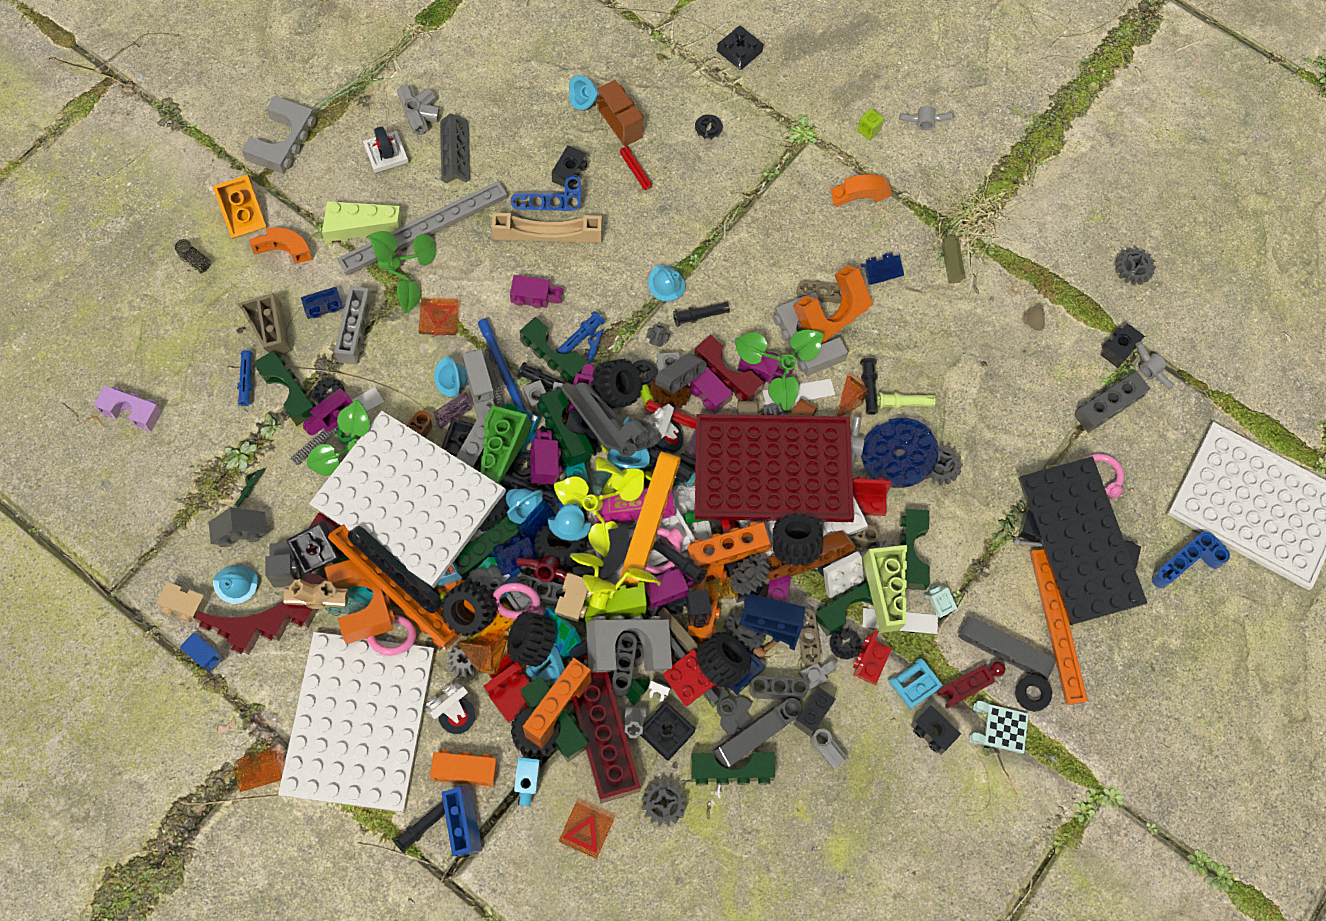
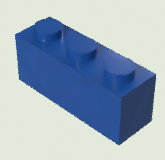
M458 787L441 792L452 856H466L481 852L482 846L472 789Z

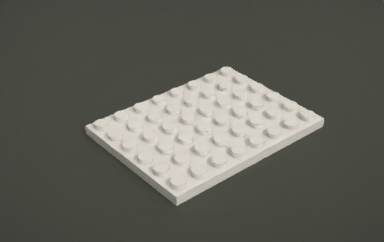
M381 411L370 425L369 431L364 436H361L309 504L340 526L345 524L349 531L356 526L363 527L401 561L410 572L434 588L506 490L501 485Z
M1213 422L1167 515L1200 533H1212L1226 547L1297 585L1311 590L1326 559V480Z
M313 632L278 795L404 813L435 649L412 645L404 653L387 656L374 651L367 639L346 645L341 635ZM376 640L384 647L391 648L401 645V643Z

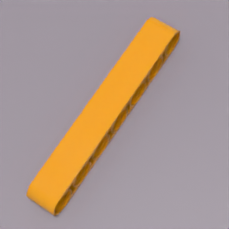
M662 451L659 454L619 580L627 572V568L646 570L681 459L679 456ZM627 577L623 584L638 587V582L642 581Z

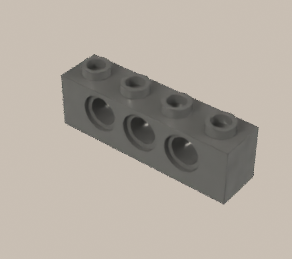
M1137 372L1132 375L1126 374L1119 380L1118 384L1112 383L1105 389L1106 392L1103 394L1101 392L1097 393L1091 398L1092 401L1089 403L1085 401L1077 407L1078 411L1074 417L1088 433L1148 393L1151 388Z

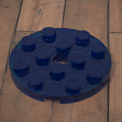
M910 418L889 419V422L883 423L880 426L876 425L866 435L861 455L862 463L867 474L873 480L884 478L886 481H892L891 488L910 487L922 482L934 470L939 456L938 443L932 431L925 424ZM899 449L905 451L903 455L898 457L895 455V452Z

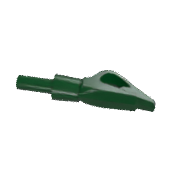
M263 468L245 477L246 486L240 492L241 496L235 503V506L239 507L245 497L248 498L266 469Z

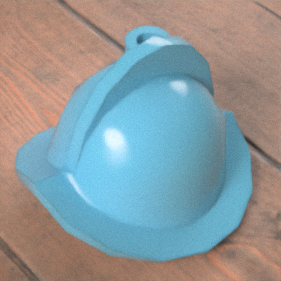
M583 75L572 77L569 82L570 103L576 110H586L598 100L597 87L590 79Z
M659 265L651 271L648 278V287L655 298L664 302H672L683 295L685 281L677 270L669 266Z
M451 356L441 359L434 372L436 387L443 395L457 397L459 390L468 384L465 366L455 363Z
M611 449L607 460L621 471L630 468L641 470V468L649 465L650 456L647 449L636 451L630 457H623L617 450Z
M526 488L510 490L506 494V502L510 508L507 511L509 519L517 524L531 521L541 508L543 492L541 490L533 492Z
M578 503L563 506L557 512L556 517L548 519L549 529L560 539L567 541H577L585 538L591 529V523L584 520L583 511Z
M240 565L222 569L213 579V587L218 597L231 604L243 603L250 599L255 593L258 584V577L255 572L248 567Z

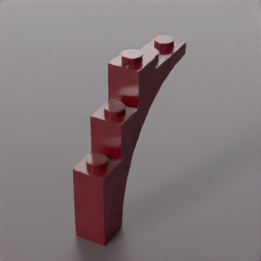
M312 572L305 579V582L310 584H320L323 581H328V579ZM283 601L262 613L246 617H219L199 611L195 619L200 623L199 627L206 631L213 629L217 631L218 636L228 639L227 643L231 646L233 652L240 655L244 652L249 655L259 636L269 641H272V639L279 641L290 621L297 627L301 628L303 625L309 628L319 609L308 608L306 605H289Z

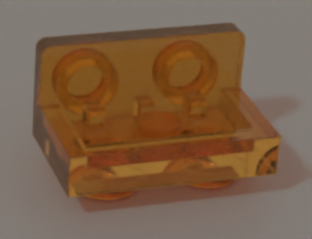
M265 750L260 752L258 756L251 758L250 756H244L235 762L233 770L240 792L281 781L282 773L277 760L278 754L276 750L272 752L271 750Z

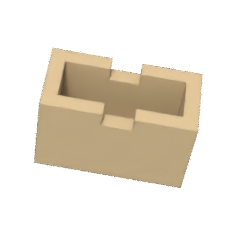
M567 573L562 588L565 595L564 597H559L555 615L578 622L580 617L584 618L587 609L584 602L586 598L590 599L591 593L582 577Z
M167 582L156 602L161 608L160 611L169 616L176 614L179 616V619L188 623L191 620L198 623L195 617L199 611L204 612L209 602L204 595L191 590L188 593L182 591V587Z

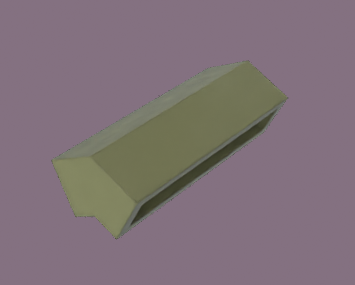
M953 235L945 238L942 243L948 284L960 283L961 280L966 278L960 242Z

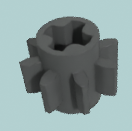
M654 324L653 328L648 329L646 338H650L649 343L651 345L662 347L663 343L667 344L670 333H666V327Z

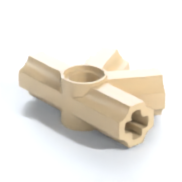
M298 579L294 580L290 586H286L284 589V603L289 605H306V607L312 609H323L324 606L346 608L348 604V589L335 588L332 582L323 581L320 584H310Z

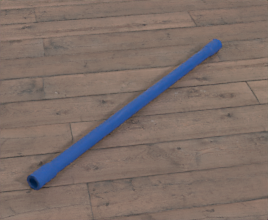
M481 319L478 321V326L489 346L514 406L527 411L494 337L488 319ZM534 430V432H533V434H532V436H531V438H530L531 444H532V442H533V440H534V437H535V435H536V430ZM553 484L550 488L555 491ZM558 498L557 503L561 509L564 505Z

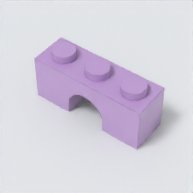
M104 386L93 405L99 413L117 419L123 410L132 409L128 417L132 424L150 432L162 413L155 401L140 399L134 393L126 394L114 386L112 388Z

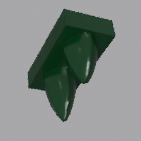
M625 664V665H620V666H621L622 668H627V667H629L630 665H626V664ZM614 671L608 673L609 679L612 682ZM632 678L630 691L625 696L633 705H636L642 699L649 687L650 678ZM620 680L616 683V685L620 688H624L627 686V683L623 680Z

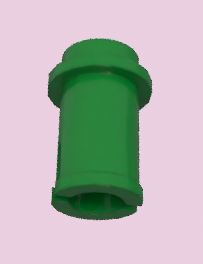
M687 510L683 514L685 523L692 526V523L709 521L695 520V511L690 512V510Z

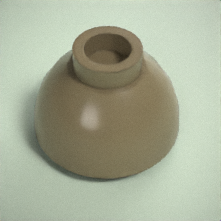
M1039 305L1033 307L1028 313H1024V324H1028L1034 330L1042 331L1045 327L1044 307Z

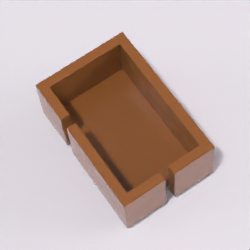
M613 80L597 88V109L623 146L641 139L644 129V116L640 110L636 109L632 98H628L624 87L619 85L616 80Z

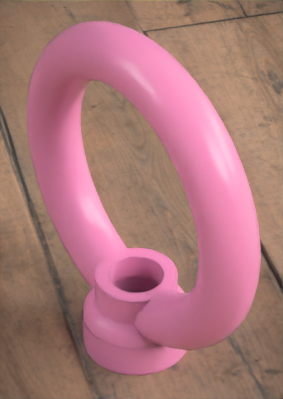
M1106 454L1087 456L1086 458L1093 456L1094 461L1106 462L1114 468L1116 481L1107 486L1105 490L1112 500L1120 496L1124 492V489L1121 487L1124 482V471L1120 463L1115 458Z
M659 527L657 535L666 537L673 548L681 554L680 543L684 541L681 533L676 528L669 531ZM670 561L662 566L647 564L645 571L652 574H663L664 571L674 568L676 565Z
M504 584L497 588L492 595L497 600L495 602V605H498L497 612L507 618L516 619L519 614L524 612L509 610L500 603V597L510 591L523 592L532 599V603L527 606L526 610H524L525 612L543 614L544 608L540 606L539 595L533 588L525 584Z
M394 615L395 621L392 622L399 623L407 629L408 638L403 644L391 648L384 647L376 641L375 636H370L367 638L370 647L377 653L387 656L398 655L407 651L416 639V629L409 619L400 615Z

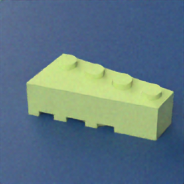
M327 201L322 229L325 243L329 244L336 240H341V242L349 241V238L356 237L363 239L378 231L391 233L401 228L402 214L400 206Z
M907 545L869 549L862 557L880 633L899 631L906 624L905 589L907 588V580H905V570L907 569V561L905 559Z

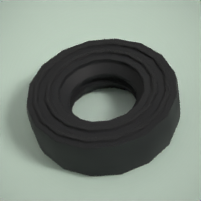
M1029 675L1018 682L1015 696L1021 707L1028 711L1036 712L1043 710L1049 705L1052 700V689L1046 679L1037 675ZM1029 686L1039 688L1041 692L1039 700L1034 701L1028 698L1026 690Z

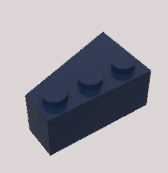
M746 594L742 606L740 624L761 635L763 633L773 637V641L777 643L782 641L788 644L790 649L795 650L804 623L805 607L753 594Z

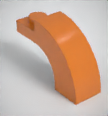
M873 174L857 175L844 179V184L830 189L833 203L836 207L859 198H871L879 202L893 196L889 180L883 176Z
M266 228L267 235H260L249 239L254 254L271 250H283L292 256L295 264L313 260L305 240L289 229Z

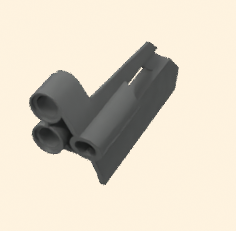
M566 382L560 387L604 447L617 450L623 457H630L636 451L650 448L660 441V434L650 422L635 419L631 422L628 421L624 425L590 385L578 383L573 386Z

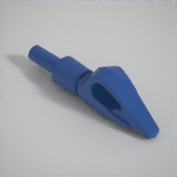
M604 329L588 338V344L591 346L587 353V362L591 364L592 358H595Z

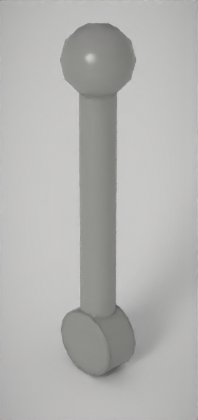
M1018 538L1014 540V545L1016 546L1031 545L1042 547V544L1039 542L1021 541Z

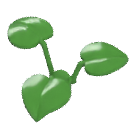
M378 231L368 235L375 256L378 259L379 268L381 270H389L390 274H395L404 279L398 284L397 294L403 312H410L420 300V288L415 281H410L408 277L394 270L400 266V260L416 257L420 265L430 264L436 255L434 239L427 234H420L413 243L416 254L396 257L394 251L397 249L398 244L392 233Z
M815 330L796 332L790 340V346L794 349L792 355L785 354L781 357L764 353L767 349V341L759 333H747L737 337L735 346L741 359L749 364H758L762 359V355L778 360L780 368L785 371L782 378H775L771 381L768 387V394L774 403L781 405V408L787 411L792 407L799 393L797 380L794 377L786 378L789 370L795 368L797 364L795 354L797 353L798 358L803 361L813 360L819 354L824 334Z
M355 400L345 407L337 418L341 431L346 434L351 433V437L354 439L349 442L346 449L336 454L335 448L331 444L316 446L307 458L308 468L320 475L331 476L340 464L337 457L348 451L350 452L361 436H364L369 431V416L359 400Z

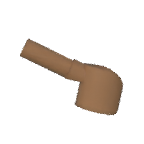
M772 641L764 648H755L753 654L761 660L778 643Z

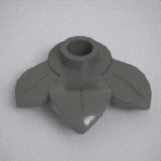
M490 565L486 571L475 569L470 572V578L473 582L479 581L480 585L485 584L487 586L486 589L488 591L491 590L493 593L497 588L505 584L501 579V571L496 566Z
M738 697L734 700L724 698L718 702L716 709L719 716H721L720 725L727 734L733 736L737 728L742 729L752 722L750 715L747 713L752 703L743 697ZM724 706L729 707L730 711H729V712H725V711L723 710V707H724Z

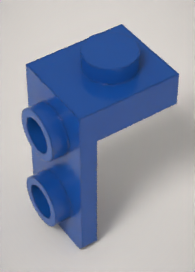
M192 633L180 646L181 650L208 673L215 669L223 659L218 651L209 646L195 633Z

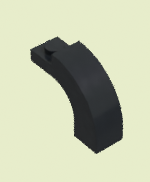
M628 526L608 529L610 548L608 554L602 560L604 565L599 566L598 578L601 580L611 578L623 567L630 546ZM587 565L573 567V573L583 578V575L594 576L595 569Z

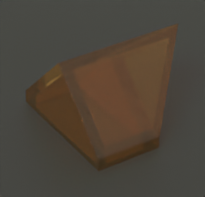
M848 375L844 383L837 416H843L862 406L868 392L865 386Z
M489 633L458 642L457 644L478 672L497 675L508 636Z

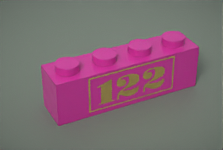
M648 488L643 489L641 496L634 501H625L620 497V494L603 499V506L598 513L603 517L605 523L610 521L615 523L636 521L639 518ZM673 488L671 489L662 518L676 516ZM595 515L597 523L602 524L598 517Z

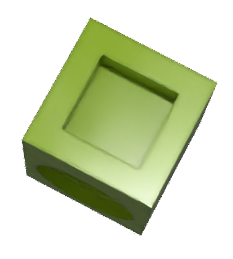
M872 108L869 109L860 118L857 131L868 140H871L881 131L884 117Z

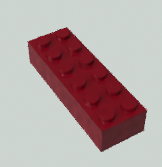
M592 672L591 683L580 698L574 696L571 700L580 731L584 730L589 738L588 749L585 751L601 804L639 793L641 786L608 672Z

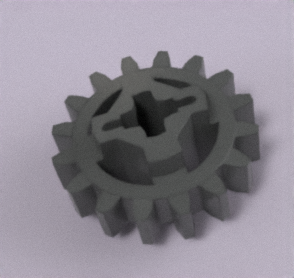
M1130 247L1127 251L1123 250L1117 257L1115 267L1118 268L1116 273H1121L1120 279L1126 278L1125 283L1132 281V285H1135L1136 282L1142 285L1144 281L1147 283L1154 275L1156 266L1153 263L1155 260H1150L1151 254L1146 255L1144 249L1140 252L1138 247L1134 251Z
M943 444L939 448L933 445L931 449L927 448L925 454L921 457L920 466L924 467L921 473H927L926 479L932 478L933 484L939 481V485L942 486L945 481L949 485L951 480L955 481L961 473L960 469L963 466V463L959 462L961 456H955L957 451L951 452V446L945 449ZM933 457L932 462L929 464V459ZM953 466V471L950 473V468Z
M751 554L749 559L743 558V562L737 564L739 567L733 569L734 574L730 576L732 588L741 595L745 593L749 595L751 590L756 592L757 586L761 587V582L767 580L765 575L770 573L768 561L758 554L755 556Z
M739 610L737 613L733 611L723 626L726 629L725 632L738 639L750 651L753 648L758 649L765 641L767 634L763 633L761 635L741 625L742 611Z
M659 780L657 787L652 783V790H645L647 797H642V801L646 804L641 808L642 810H647L644 815L645 818L652 817L651 824L658 821V827H661L662 823L669 827L670 821L677 824L676 817L683 818L684 815L680 811L686 810L687 807L682 805V803L686 802L687 799L685 797L681 798L683 790H676L678 784L672 787L669 780L666 785H663L662 781ZM666 790L672 792L675 796L671 797L666 793ZM658 792L657 799L650 802L651 797ZM662 799H665V802L667 803L669 802V804H667V808H663V805H659ZM678 806L676 812L670 816V810ZM653 811H658L662 814V817L657 816Z

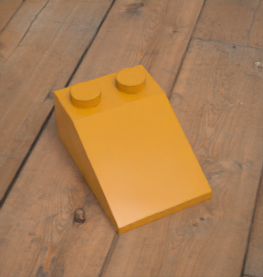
M248 175L212 186L231 238L267 227L253 183Z

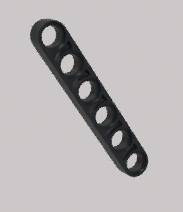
M356 526L348 532L350 542L427 612L435 613L441 608V598L421 579L410 572L401 561L363 527Z

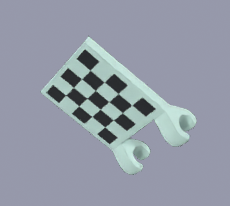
M977 701L973 704V710L975 712L987 713L985 735L976 732L969 736L970 743L987 745L1021 754L1024 753L1028 713L990 705L983 701Z

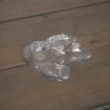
M692 474L690 480L685 485L682 483L676 485L673 488L675 501L683 503L690 510H695V474ZM679 491H684L685 494H684V495H681V494H679L678 492H679Z

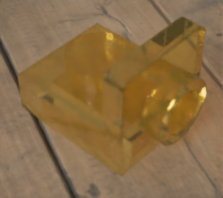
M717 578L705 582V589H708L710 602L738 597L737 592L730 584L731 578Z

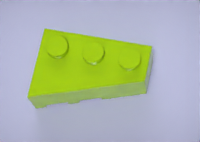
M644 581L638 582V587L627 589L626 585L619 586L620 590H616L612 599L608 598L605 609H597L589 604L591 597L590 599L586 598L584 605L587 606L585 622L593 621V617L605 616L606 620H612V617L624 616V619L630 618V620L631 617L635 616L646 617Z

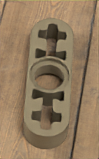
M801 281L797 286L796 294L799 298L813 293V288H815V293L820 301L841 303V296L839 295L841 291L838 284ZM803 288H806L807 293L803 292ZM825 289L828 294L825 296L820 295L818 290Z
M665 607L656 613V616H661V620H669L670 634L687 653L698 648L692 637Z
M805 609V614L811 619L808 622L809 628H805L806 622L804 620L802 628L805 629L801 630L799 643L802 662L805 666L810 667L819 663L821 654L816 615L811 609ZM811 633L814 636V641L811 643L805 642L803 635ZM813 647L811 650L812 656H816L813 662H810V659L806 658L809 654V648Z

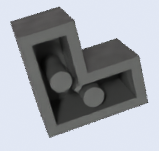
M228 508L209 521L211 544L229 547L239 539L248 540V542L259 541L260 538L267 534L265 512Z
M287 542L269 544V556H265V576L274 588L290 586L294 580L301 579V569L298 567V562Z

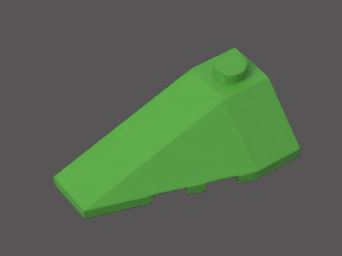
M493 405L490 408L484 423L485 437L483 438L484 450L481 461V473L497 484H500L526 441L532 426L527 414Z

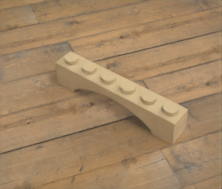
M492 213L493 240L601 243L602 216L584 215L583 218L570 221L542 222L512 216L511 213Z

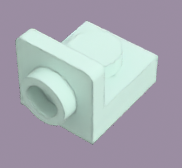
M934 585L924 594L925 598L930 599L937 617L941 618L957 609L948 587Z

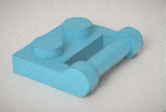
M553 646L550 655L541 666L527 667L526 672L532 677L533 681L541 676L544 681L548 679L551 685H554L565 670L558 649ZM551 660V664L540 672V669Z
M922 658L917 659L914 665L897 677H892L888 680L889 685L897 692L909 710L943 687ZM918 671L923 672L924 675L907 687H902L901 683Z

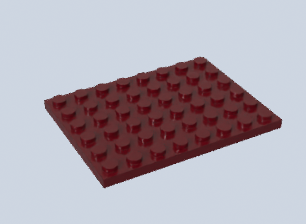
M696 414L695 520L778 521L780 518H785L786 515L806 514L807 517H814L813 520H818L819 522H854L850 416Z

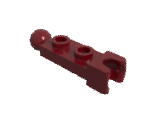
M996 661L988 669L984 664L937 690V695L947 694L950 696V700L945 705V708L949 709L994 684L996 681L993 676H1003L1006 671L1005 665L1002 662Z

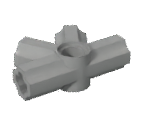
M408 84L401 85L397 89L405 111V118L409 121L413 134L421 135L428 130L425 120L438 122L440 107L431 105L436 101V97L430 89H423L416 96L412 86Z

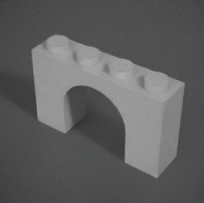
M274 96L266 109L269 118L292 129L291 134L284 141L274 144L249 137L241 151L246 161L284 175L285 171L290 168L294 156L299 153L302 142L307 139L311 127H314L316 118L313 109Z
M815 292L807 295L818 299L821 309L823 310V306ZM804 297L776 307L773 315L774 323L777 326L779 325L784 341L787 340L791 354L794 349L790 346V340L800 325L793 305ZM839 337L821 344L819 354L813 360L803 361L798 358L797 353L795 355L798 368L804 372L805 376H809L846 361L848 351Z
M481 349L470 350L462 354L477 418L485 405L490 408L492 405L495 406L493 399H495Z
M605 616L593 617V621L586 623L588 665L591 673L616 670L615 644L618 636L623 631L635 634L641 641L644 651L645 671L672 669L669 620H661V616L649 617V620H643L642 616L631 617V620H625L624 616L612 617V620H606Z

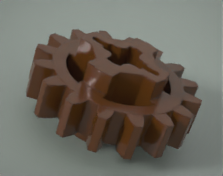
M656 377L654 378L650 386V395H654L653 400H659V405L665 404L666 406L670 404L674 409L676 406L682 408L683 405H687L691 396V389L687 385L675 393H669L657 386L655 383Z

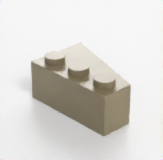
M274 293L238 303L260 343L268 353L274 351L276 355L290 352L282 303Z

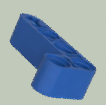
M576 174L567 176L565 192L516 191L511 197V205L517 210L575 211L581 204V179ZM575 179L578 182V186L572 188L568 185V181ZM517 196L521 200H526L527 196H530L529 205H527V201H522L521 204H518V201H515ZM540 197L542 203L535 205L532 202V198ZM552 197L559 198L560 203L558 205L551 204L550 199ZM571 197H575L578 200V203L574 206L568 203V199Z
M1203 532L1155 572L1152 576V583L1160 589L1167 587L1200 558L1209 567L1217 569L1230 559V552L1212 533ZM1174 563H1177V564L1179 565L1180 569H1178V568L1174 565ZM1167 572L1169 576L1164 579L1162 576Z

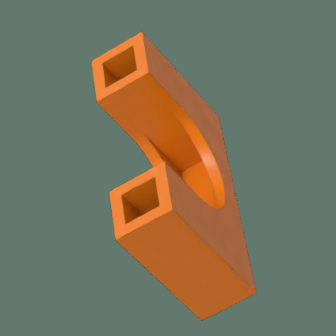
M847 265L834 275L842 297L838 310L831 317L826 318L824 316L818 299L807 295L793 305L803 330H815L824 334L821 344L825 343L828 338L838 333L840 329L853 322L857 316L866 312L873 305L859 268Z
M347 560L325 567L327 579L329 582H332L335 588L349 589L362 586L373 591V598L365 609L338 618L341 634L346 645L394 630L392 622L395 621L392 610L388 611L387 605L391 604L389 596L383 593V590L355 563Z
M575 658L572 659L523 725L524 734L527 739L543 749L554 734V725L565 706L574 696L580 698L591 683V669Z

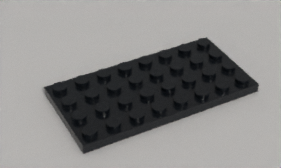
M1093 456L1026 474L1018 478L1071 626L1148 603Z

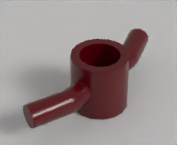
M548 555L543 557L541 561L531 558H517V566L536 568L535 575L540 581L549 582L556 576L565 582L567 573L559 569V561L555 557Z

